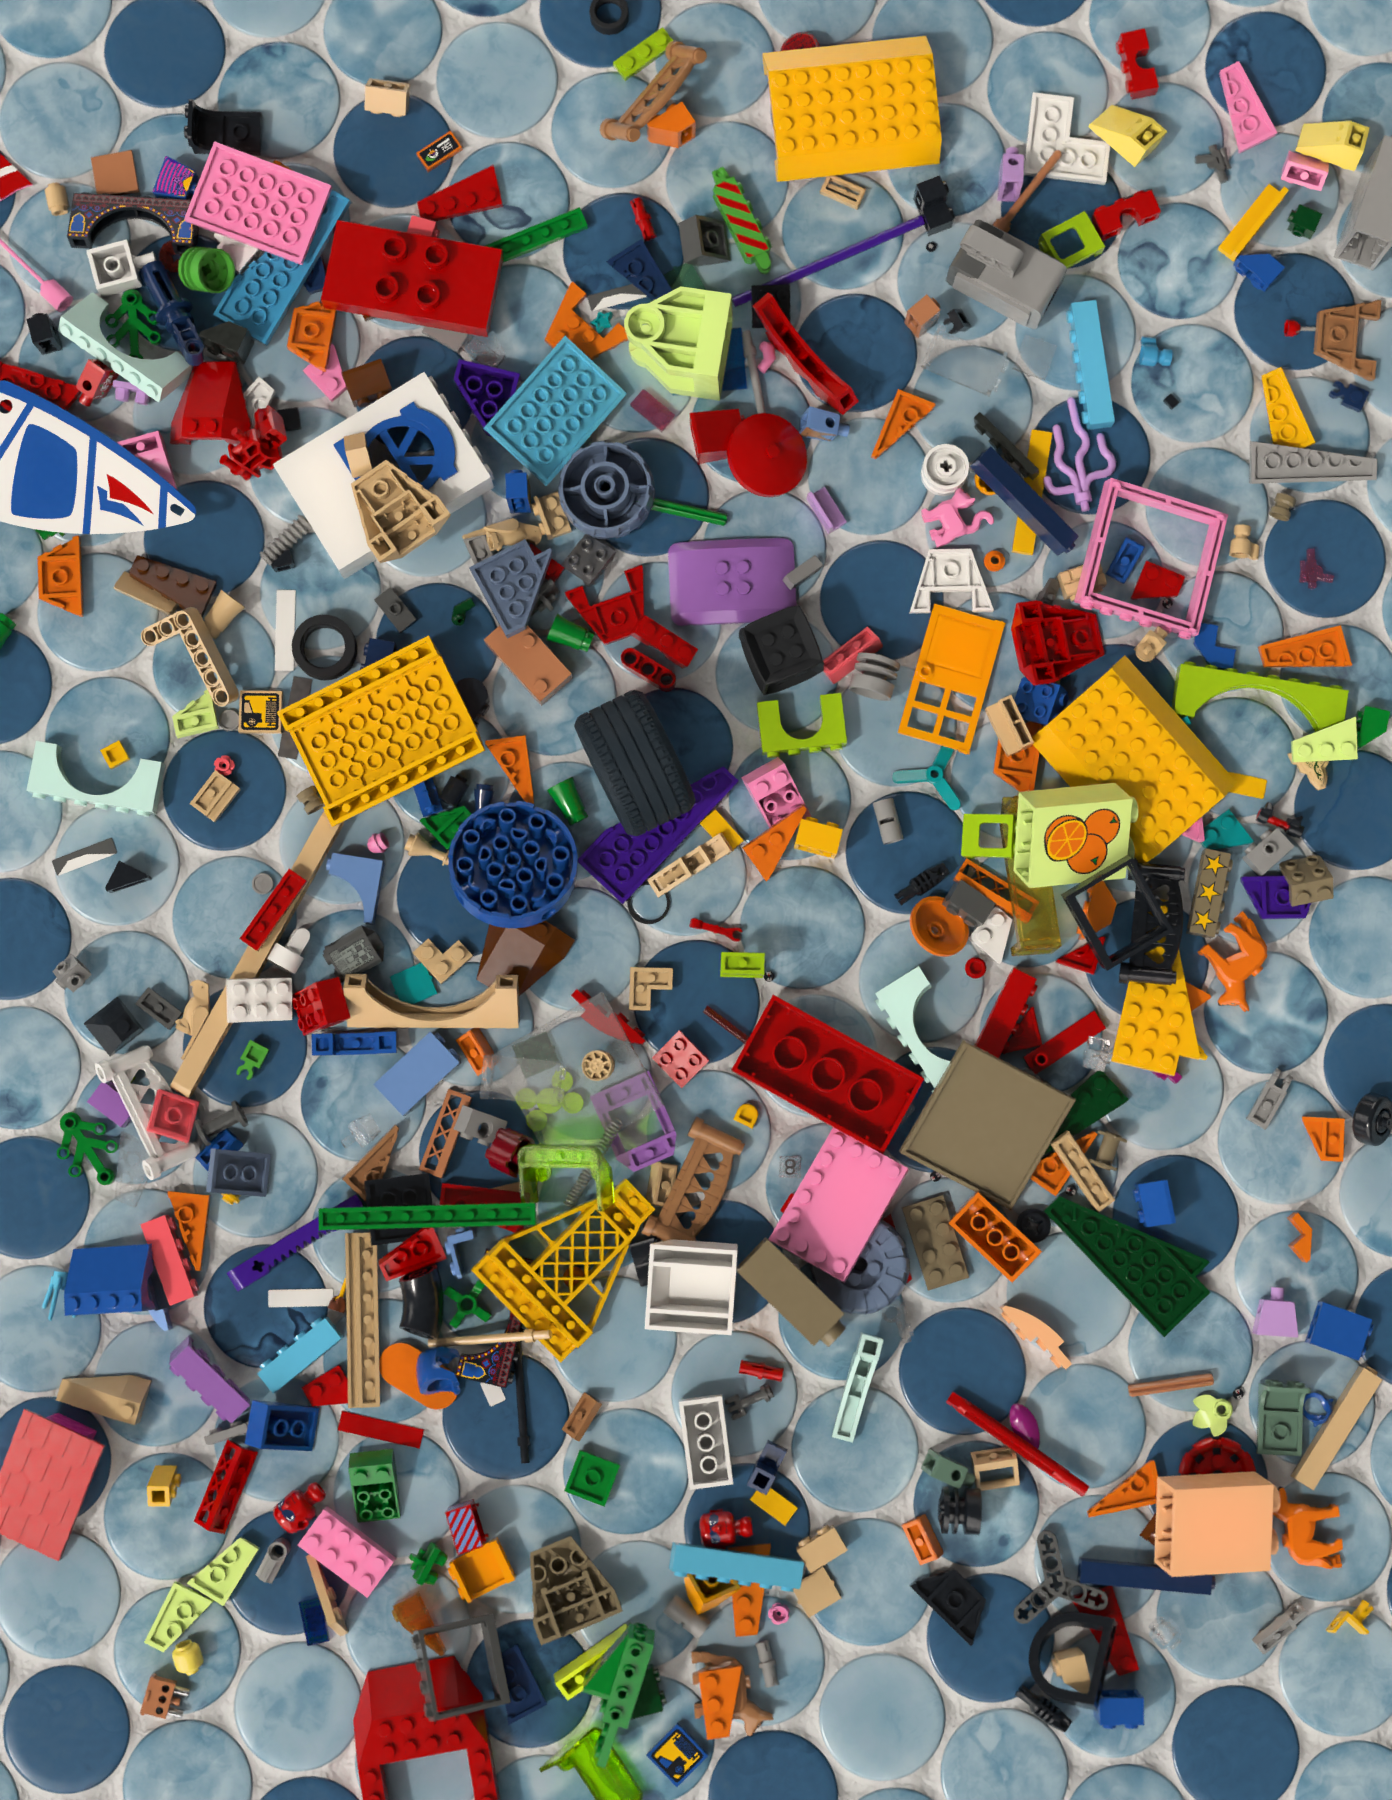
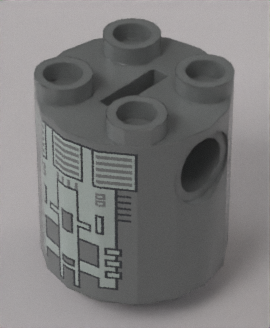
M362 925L325 946V950H323L324 959L328 965L333 964L335 967L334 975L339 977L341 983L345 981L346 974H362L383 962L384 944L378 934Z

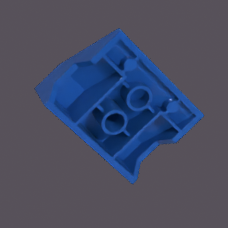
M152 1244L73 1249L64 1291L65 1316L154 1310L155 1305L148 1297V1278L153 1271Z

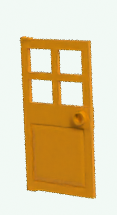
M934 603L899 725V734L955 749L960 753L970 754L972 740L1003 629L1006 625L1005 622L993 621ZM920 682L945 689L940 708L915 701ZM951 691L976 698L971 717L946 710ZM912 707L938 714L933 733L907 726ZM944 716L969 723L964 742L939 736Z

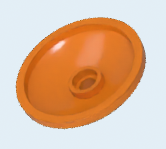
M938 896L923 898L913 907L910 914V928L914 938L922 948L931 954L941 957L957 954L968 941V925L963 922L964 919L946 910V907L942 905L945 898Z

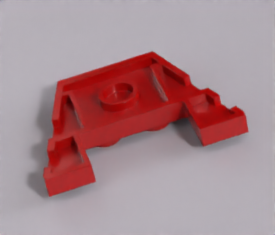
M642 565L624 571L631 592L595 605H589L583 586L565 592L567 599L604 645L631 637L630 633L639 618L644 616Z

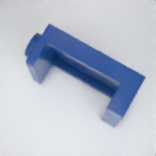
M1318 1301L1305 1342L1359 1361L1360 1357H1363L1366 1352L1367 1346L1364 1344L1367 1336L1369 1337L1372 1333L1373 1324L1371 1323L1373 1319Z

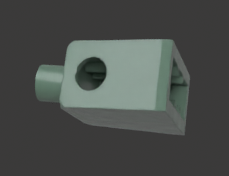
M929 1449L921 1466V1469L929 1476L959 1489L962 1484L971 1487L975 1481V1475L968 1473L966 1466Z

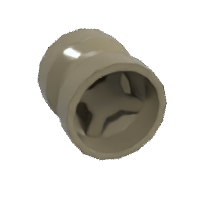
M1277 493L1274 499L1275 506L1271 507L1269 515L1281 521H1289L1291 516L1290 510L1295 506L1296 499L1284 493Z
M315 786L304 789L296 796L299 802L305 805L304 810L307 815L325 806L322 798L318 797V791Z

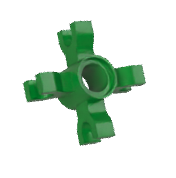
M481 1280L477 1281L469 1294L462 1295L451 1286H448L443 1293L457 1302L458 1311L449 1323L454 1328H458L466 1314L473 1313L484 1322H488L492 1316L491 1313L478 1305L477 1298L486 1286ZM464 1298H470L473 1301L474 1305L471 1310L463 1308L462 1301Z

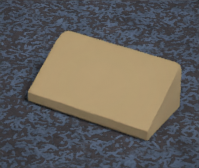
M656 1162L651 1165L645 1198L651 1205H664L676 1180L678 1165Z

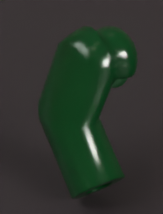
M471 597L454 606L451 617L454 625L462 626L465 623L466 611L475 607Z

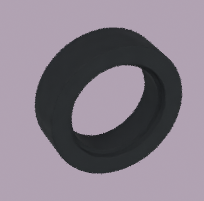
M316 615L305 620L296 629L292 639V654L298 666L308 676L318 680H333L343 676L353 666L357 656V642L351 629L341 619L331 615ZM322 628H330L339 632L345 643L343 656L336 664L329 667H318L311 664L307 660L304 651L306 640L310 634Z

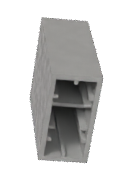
M1386 135L1383 137L1363 168L1334 254V258L1370 270H1374L1392 246V135L1391 137Z

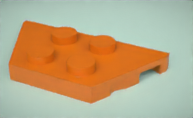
M319 301L308 306L294 308L287 348L323 372L327 370L337 310L326 309Z
M74 536L69 542L63 545L60 544L54 547L52 551L45 552L37 557L39 599L79 617H84L81 537Z
M1034 722L1025 723L1031 737L1043 727V725ZM998 739L993 774L1019 792L1034 791L1039 751L1032 745L1023 751L1007 757Z

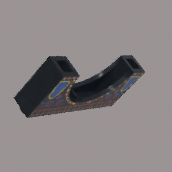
M83 192L73 193L67 238L71 248L92 249L95 239L106 227L122 220L142 219L163 227L172 238L171 243L174 253L183 254L188 248L197 246L199 226L184 220L192 200L189 198L184 200L170 197H134L130 195H100Z
M486 1248L484 1256L491 1250V1248ZM519 1255L528 1265L535 1260ZM539 1267L535 1270L537 1274H539ZM510 1311L508 1325L504 1333L524 1332L525 1329L521 1328L522 1323ZM518 1341L499 1342L490 1349L477 1354L462 1353L459 1358L456 1377L507 1388L508 1383L512 1384L515 1371H511L513 1362L517 1363L520 1350L516 1349Z

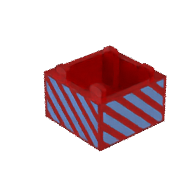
M474 1499L450 1506L445 1512L458 1555L482 1548L487 1541V1537H489L488 1533L484 1534L477 1507L480 1505L479 1502L475 1503Z

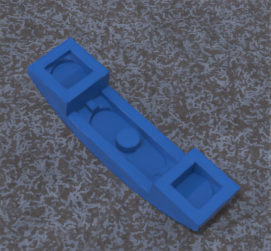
M397 1031L312 1034V1056L397 1053Z

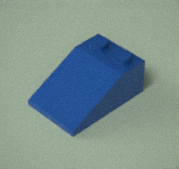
M252 1400L245 1444L259 1449L312 1451L320 1408Z

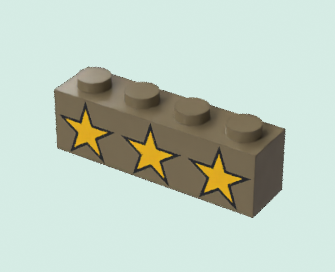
M1204 849L1202 851L1186 934L1210 939L1215 937V934H1219L1221 922H1218L1219 913H1223L1225 901H1222L1223 893L1227 892L1229 881L1226 880L1227 872H1231L1233 865L1230 853L1211 849Z

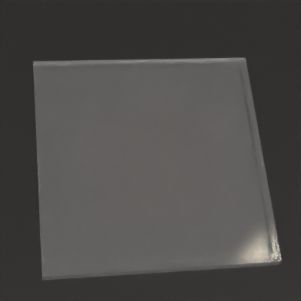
M603 992L492 1054L553 1168L600 1142V1138H603L602 1135L605 1134L604 1131H608L606 1128L609 1127V1124H612L611 1120L621 1125L615 1117L622 1121L623 1126L620 1129L622 1130L664 1106L662 1099ZM604 1050L612 1055L615 1061V1069L609 1078L593 1081L584 1075L582 1061L589 1052Z

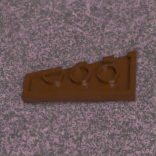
M139 555L136 556L129 571L130 577L151 590H156L162 597L172 600L182 609L196 608L202 617L217 586L214 580Z

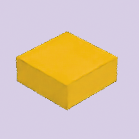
M119 740L100 750L111 770L130 760Z

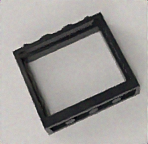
M1128 855L1061 894L1100 966L1106 971L1173 932L1171 918L1167 913H1163L1161 900L1157 895H1153L1150 889L1152 888L1150 880L1146 876L1143 877L1140 871L1142 869L1141 864L1138 863L1136 858L1133 859V857ZM1127 867L1159 927L1108 956L1075 896L1122 868Z

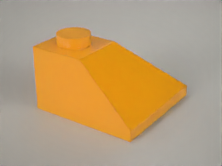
M687 1574V1577H684L687 1597L697 1615L718 1606L741 1588L737 1580L730 1579V1583L718 1582L716 1577H709L708 1580L697 1579L695 1574Z

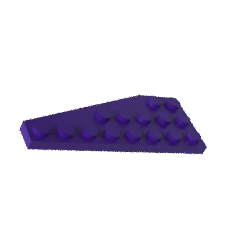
M724 766L690 785L696 801L689 812L681 813L680 816L672 820L669 819L668 822L660 826L657 824L658 827L650 831L646 830V833L639 836L628 835L622 824L618 823L606 829L577 859V862L620 903L624 904L732 790L739 780Z

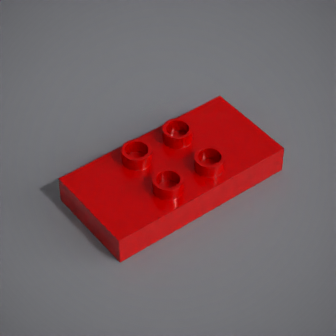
M337 220L321 301L326 309L488 337L503 264L502 249Z
M772 995L731 1069L737 1075L881 1154L885 1152L924 1080L923 1077L775 995Z

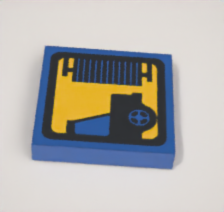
M677 1722L646 1753V1756L678 1787L708 1757V1754Z

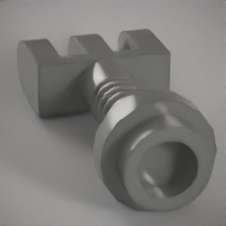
M769 1385L760 1386L761 1391L742 1400L738 1394L725 1399V1404H730L733 1401L735 1405L727 1408L729 1412L734 1410L739 1412L731 1416L732 1420L745 1416L747 1414L745 1407L763 1399L766 1402L771 1401V1398L774 1397L771 1387Z

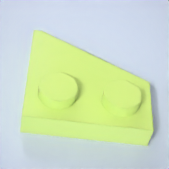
M205 690V694L196 701L192 700L187 704L185 709L178 711L172 716L177 738L219 729L214 701L208 690Z

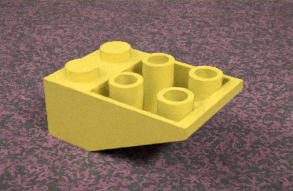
M1114 105L1106 109L1088 126L1134 167L1157 148L1167 133V130L1153 118Z
M1352 121L1303 124L1295 151L1305 156L1320 159L1326 163H1332L1343 169L1355 171L1364 152L1370 127Z

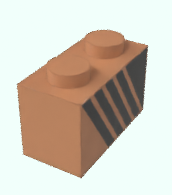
M926 294L908 309L905 324L917 338L921 337L937 323L940 314L939 303Z

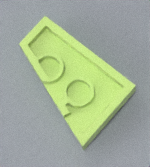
M1356 717L1291 741L1292 763L1358 759Z
M240 1537L189 1580L187 1584L224 1606L258 1552L259 1547Z
M175 1581L144 1643L164 1652L214 1600Z

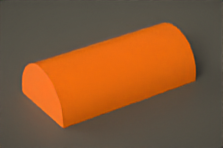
M979 1192L974 1193L948 1222L1012 1283L1042 1252Z

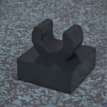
M953 309L948 312L949 318L943 322L944 325L953 323V329L949 331V334H956L958 331L965 332L971 328L961 309Z

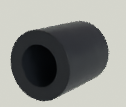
M458 774L455 777L450 776L438 798L457 808L469 788V785L466 784L468 780Z

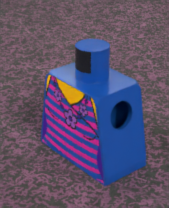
M165 156L152 193L155 198L192 199L199 177L193 169Z

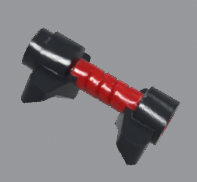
M1267 802L1264 807L1260 808L1255 819L1262 824L1270 823L1282 828L1287 835L1294 838L1301 837L1304 831V826H1301L1303 816L1287 818L1284 821L1273 816L1274 807L1270 802Z

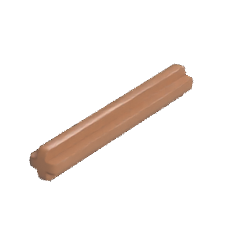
M1207 1373L1128 1385L1129 1396L1135 1397L1211 1386L1214 1384L1212 1374Z

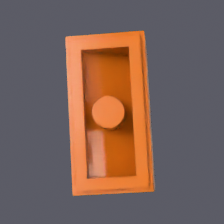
M473 1028L456 1039L477 1076L499 1064L497 1056L480 1028Z
M926 1514L902 1524V1528L920 1565L939 1559L943 1555V1550Z

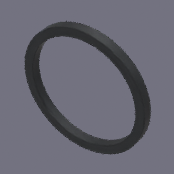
M644 882L641 886L650 884L649 882ZM665 893L667 899L666 910L661 917L653 921L641 920L633 913L630 905L631 897L627 900V906L631 916L636 921L643 924H654L661 921L667 915L670 907V898L668 893Z

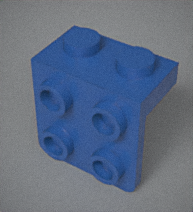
M1023 677L1014 701L1023 720L1045 726L1063 711V707L1068 703L1069 696L1068 691L1059 684L1051 683L1033 686L1026 677Z

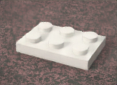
M292 977L226 979L227 1022L292 1020Z

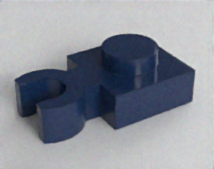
M1335 381L1332 386L1337 387L1339 392L1330 391L1329 397L1333 399L1341 398V405L1360 412L1369 391L1353 384H1349L1345 388L1342 382Z

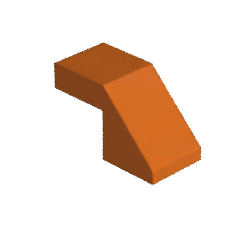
M1293 1212L1287 1219L1301 1235L1288 1246L1302 1262L1307 1263L1311 1257L1312 1228L1299 1213Z

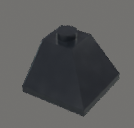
M119 997L113 999L84 1023L110 1057L144 1030Z

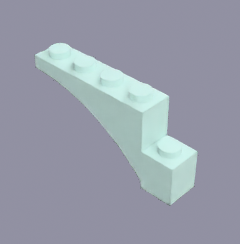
M862 1332L860 1334L856 1352L852 1356L833 1428L832 1437L852 1443L854 1441L864 1401L884 1340L880 1337Z

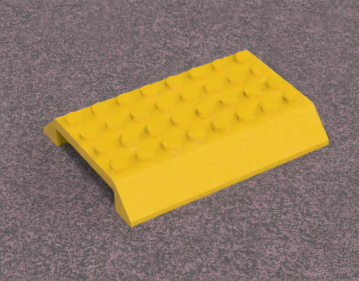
M926 36L762 53L764 75L768 76L777 159L774 161L777 182L939 164L942 137L933 53Z
M429 635L277 712L285 730L290 732L324 802L325 807L323 809L332 827L485 751L473 719L441 654Z
M1125 655L1053 720L1032 736L1033 746L1070 787L1116 783L1130 797L1135 798L1138 805V818L1136 822L1130 823L1129 837L1133 840L1135 847L1134 858L1140 863H1147L1160 854L1223 799L1237 783Z

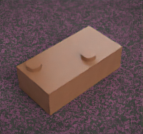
M528 625L525 630L508 639L501 627L498 626L484 639L487 647L541 706L573 679L572 673Z

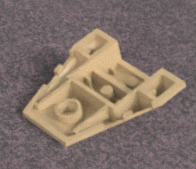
M387 460L351 483L367 545L380 563L403 558L435 536L451 516L438 496L429 492L421 484L412 480L407 474Z

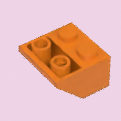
M682 101L678 104L670 105L666 112L661 115L656 114L647 123V138L650 143L679 148L696 137V121Z

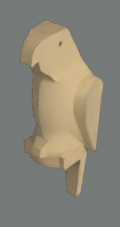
M514 518L485 526L482 529L462 536L463 539L486 535L490 551H500L503 545H515L525 539L536 546L542 539L538 526L522 523Z
M194 980L190 983V986H193L192 992L194 997L185 1006L182 1019L175 1021L176 1029L192 1036L181 1057L182 1060L185 1059L211 1013L209 984L202 980Z

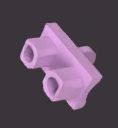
M113 380L112 386L116 388V400L128 402L130 392H135V403L148 405L150 396L130 382Z

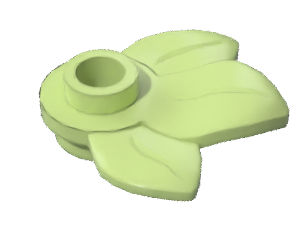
M1207 1394L1196 1397L1193 1403L1199 1410L1194 1415L1193 1426L1198 1428L1210 1427L1214 1437L1224 1433L1227 1428V1419L1231 1417L1233 1412L1231 1403L1226 1399H1215ZM1220 1405H1223L1225 1407V1411L1223 1413L1218 1412V1407Z

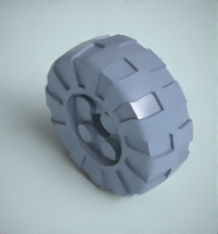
M597 441L591 443L586 448L581 447L571 455L572 458L562 469L558 493L563 512L573 526L593 538L606 540V538L615 537L618 539L627 536L632 530L639 528L645 522L653 507L655 484L648 464L639 453L623 443ZM611 485L610 490L606 492L601 491L602 487Z
M882 1219L859 1257L865 1259L867 1263L866 1268L859 1270L854 1266L845 1283L810 1264L815 1286L841 1311L850 1314L878 1312L893 1303L902 1293L907 1283L910 1271L907 1246L893 1226Z

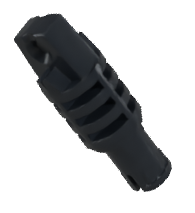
M941 862L911 879L909 885L895 893L894 896L902 906L914 896H922L938 885L950 872L945 864Z
M1024 1684L1018 1688L1019 1691H1016L1015 1696L1028 1704L1031 1712L1063 1733L1067 1731L1072 1721L1060 1708L1043 1695L1037 1696Z

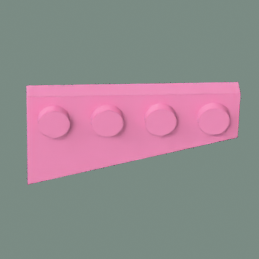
M1238 61L1222 69L1219 75L1240 154L1276 136L1277 131L1240 62Z

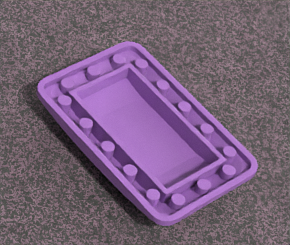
M759 538L674 543L669 548L671 619L676 625L751 623L779 610L797 606L796 587L790 590L783 582L784 577L795 569L794 547L788 539Z

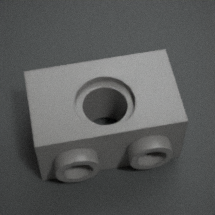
M463 1105L454 1130L461 1132L460 1137L471 1141L473 1137L478 1138L477 1143L489 1147L493 1143L498 1129H505L508 1121Z

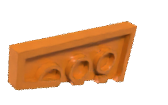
M1341 625L1258 647L1264 668L1352 666Z

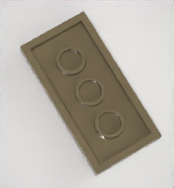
M940 1195L902 1207L927 1290L929 1291L969 1278L954 1228L948 1223L951 1218L944 1196Z

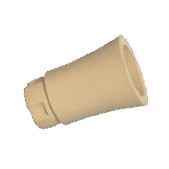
M223 590L220 591L215 603L204 617V622L210 635L215 640L245 608Z

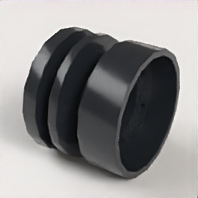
M942 1487L938 1501V1521L941 1533L947 1534L949 1524H951L952 1534H956L958 1525L962 1524L965 1535H979L982 1519L980 1488H965L963 1497H959L958 1489L953 1487L952 1497H950L949 1488Z

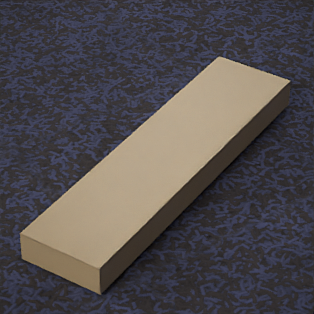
M1066 1130L1050 1143L1096 1212L1099 1213L1115 1201L1069 1131Z

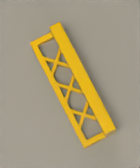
M1268 184L1217 250L1234 262L1282 202L1289 189L1284 186L1281 191H1278Z

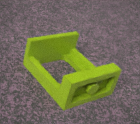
M1085 211L1042 233L1038 243L1042 252L1057 259L1067 269L1092 255L1096 257L1102 254L1105 248ZM1069 229H1075L1084 244V249L1065 259L1059 258L1050 240Z
M964 814L961 856L967 859L984 857L1010 858L1014 860L1017 816L1007 814ZM983 823L1008 824L1007 847L981 848L979 845L981 825Z
M721 952L720 977L763 978L765 953Z

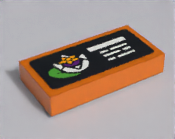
M449 131L417 152L416 155L426 170L430 172L463 149L453 133Z

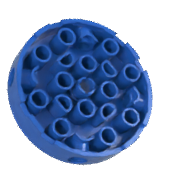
M503 801L485 806L471 814L459 826L450 844L448 854L449 878L456 898L470 914L493 926L524 928L549 919L565 905L576 883L577 849L570 831L552 812L536 807L532 803L523 801L504 803Z

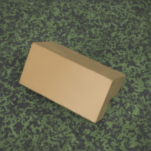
M1012 695L1002 698L997 703L985 708V712L1007 757L1033 745L1034 741Z

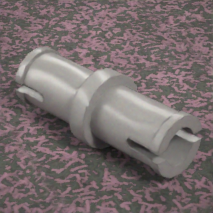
M769 1640L755 1643L760 1660L758 1665L759 1668H762L765 1687L779 1685L774 1666L776 1661L772 1658Z

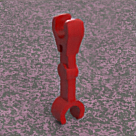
M695 918L691 919L689 925L691 928L703 929L714 934L724 935L733 942L740 941V939L733 937L734 931L743 933L740 928H723Z

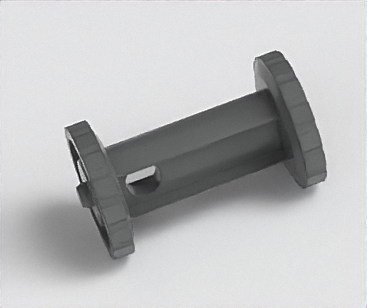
M236 1100L231 1102L232 1110L205 1124L199 1119L194 1121L198 1135L206 1146L212 1144L211 1136L238 1122L243 1127L248 1126L245 1113Z

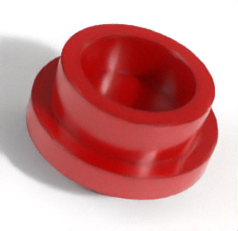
M971 958L965 964V972L969 977L978 979L985 974L986 964L981 958Z

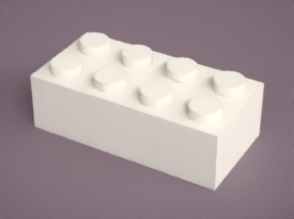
M722 1394L680 1399L679 1408L690 1490L733 1484Z

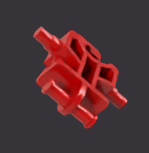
M267 405L266 408H258L255 412L256 425L254 429L244 432L235 427L232 430L231 434L241 443L237 446L229 444L230 458L224 454L219 460L220 464L230 468L232 474L240 475L244 480H249L252 474L259 478L262 468L272 470L274 468L273 464L283 458L280 445L287 440L282 416L270 405Z

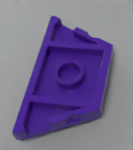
M1284 876L1240 877V881L1261 919L1306 918L1311 903L1292 907L1289 902V884Z

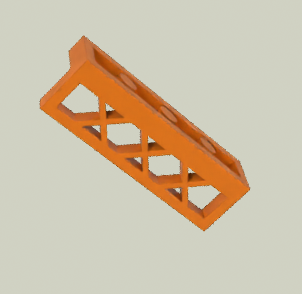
M967 858L953 879L955 882L963 880L996 903L995 906H998L1001 910L1024 924L1029 922L1032 913L1039 903ZM967 865L975 869L977 878L971 879L963 874ZM988 877L992 879L995 889L989 890L984 887L981 879ZM1006 888L1010 890L1013 900L1007 901L1002 898L999 890ZM1015 894H1017L1018 896H1020V897H1022V898L1016 899ZM1027 900L1032 903L1028 913L1018 907L1017 901Z

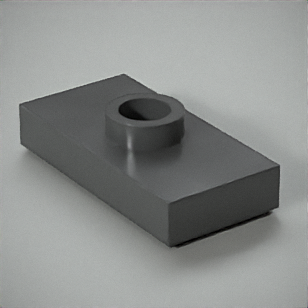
M391 587L374 599L400 634L417 621Z

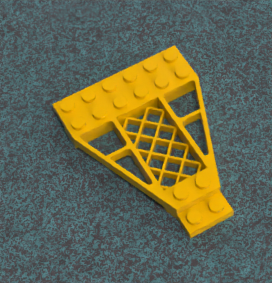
M624 1178L610 1193L603 1194L543 1220L536 1225L502 1238L471 1271L527 1329H535V1331L551 1330V1339H540L539 1341L561 1363L593 1333L592 1330L629 1245L636 1236L640 1225L655 1208ZM581 1211V1214L555 1240H551L541 1229L548 1224ZM594 1211H596L598 1215H591V1214H592ZM589 1218H600V1230H589ZM585 1221V1231H575ZM604 1221L613 1230H604ZM537 1230L548 1242V1247L528 1265L509 1245V1242ZM574 1234H585V1246H574ZM589 1234H600V1246H589ZM604 1234H615L614 1246H604ZM570 1236V1246H560ZM559 1249H570L569 1261H558ZM574 1249H585L584 1261H574ZM589 1249H600L599 1261H589ZM604 1249H610V1250L604 1255ZM555 1251L554 1261H545ZM619 1253L605 1287L601 1292L591 1280ZM569 1264V1277H558V1265ZM573 1264H584V1277H573ZM588 1264H596V1265L588 1272ZM543 1265H554V1277H543ZM538 1267H539V1275L535 1272V1270H536ZM543 1280H554V1291ZM558 1280H569V1292H558ZM573 1280H580V1281L573 1287ZM587 1284L600 1296L588 1325L567 1306Z

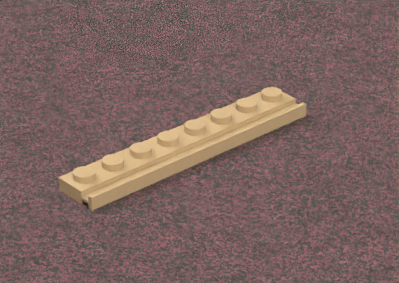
M369 1232L345 1233L348 1408L380 1407L377 1245L371 1246Z

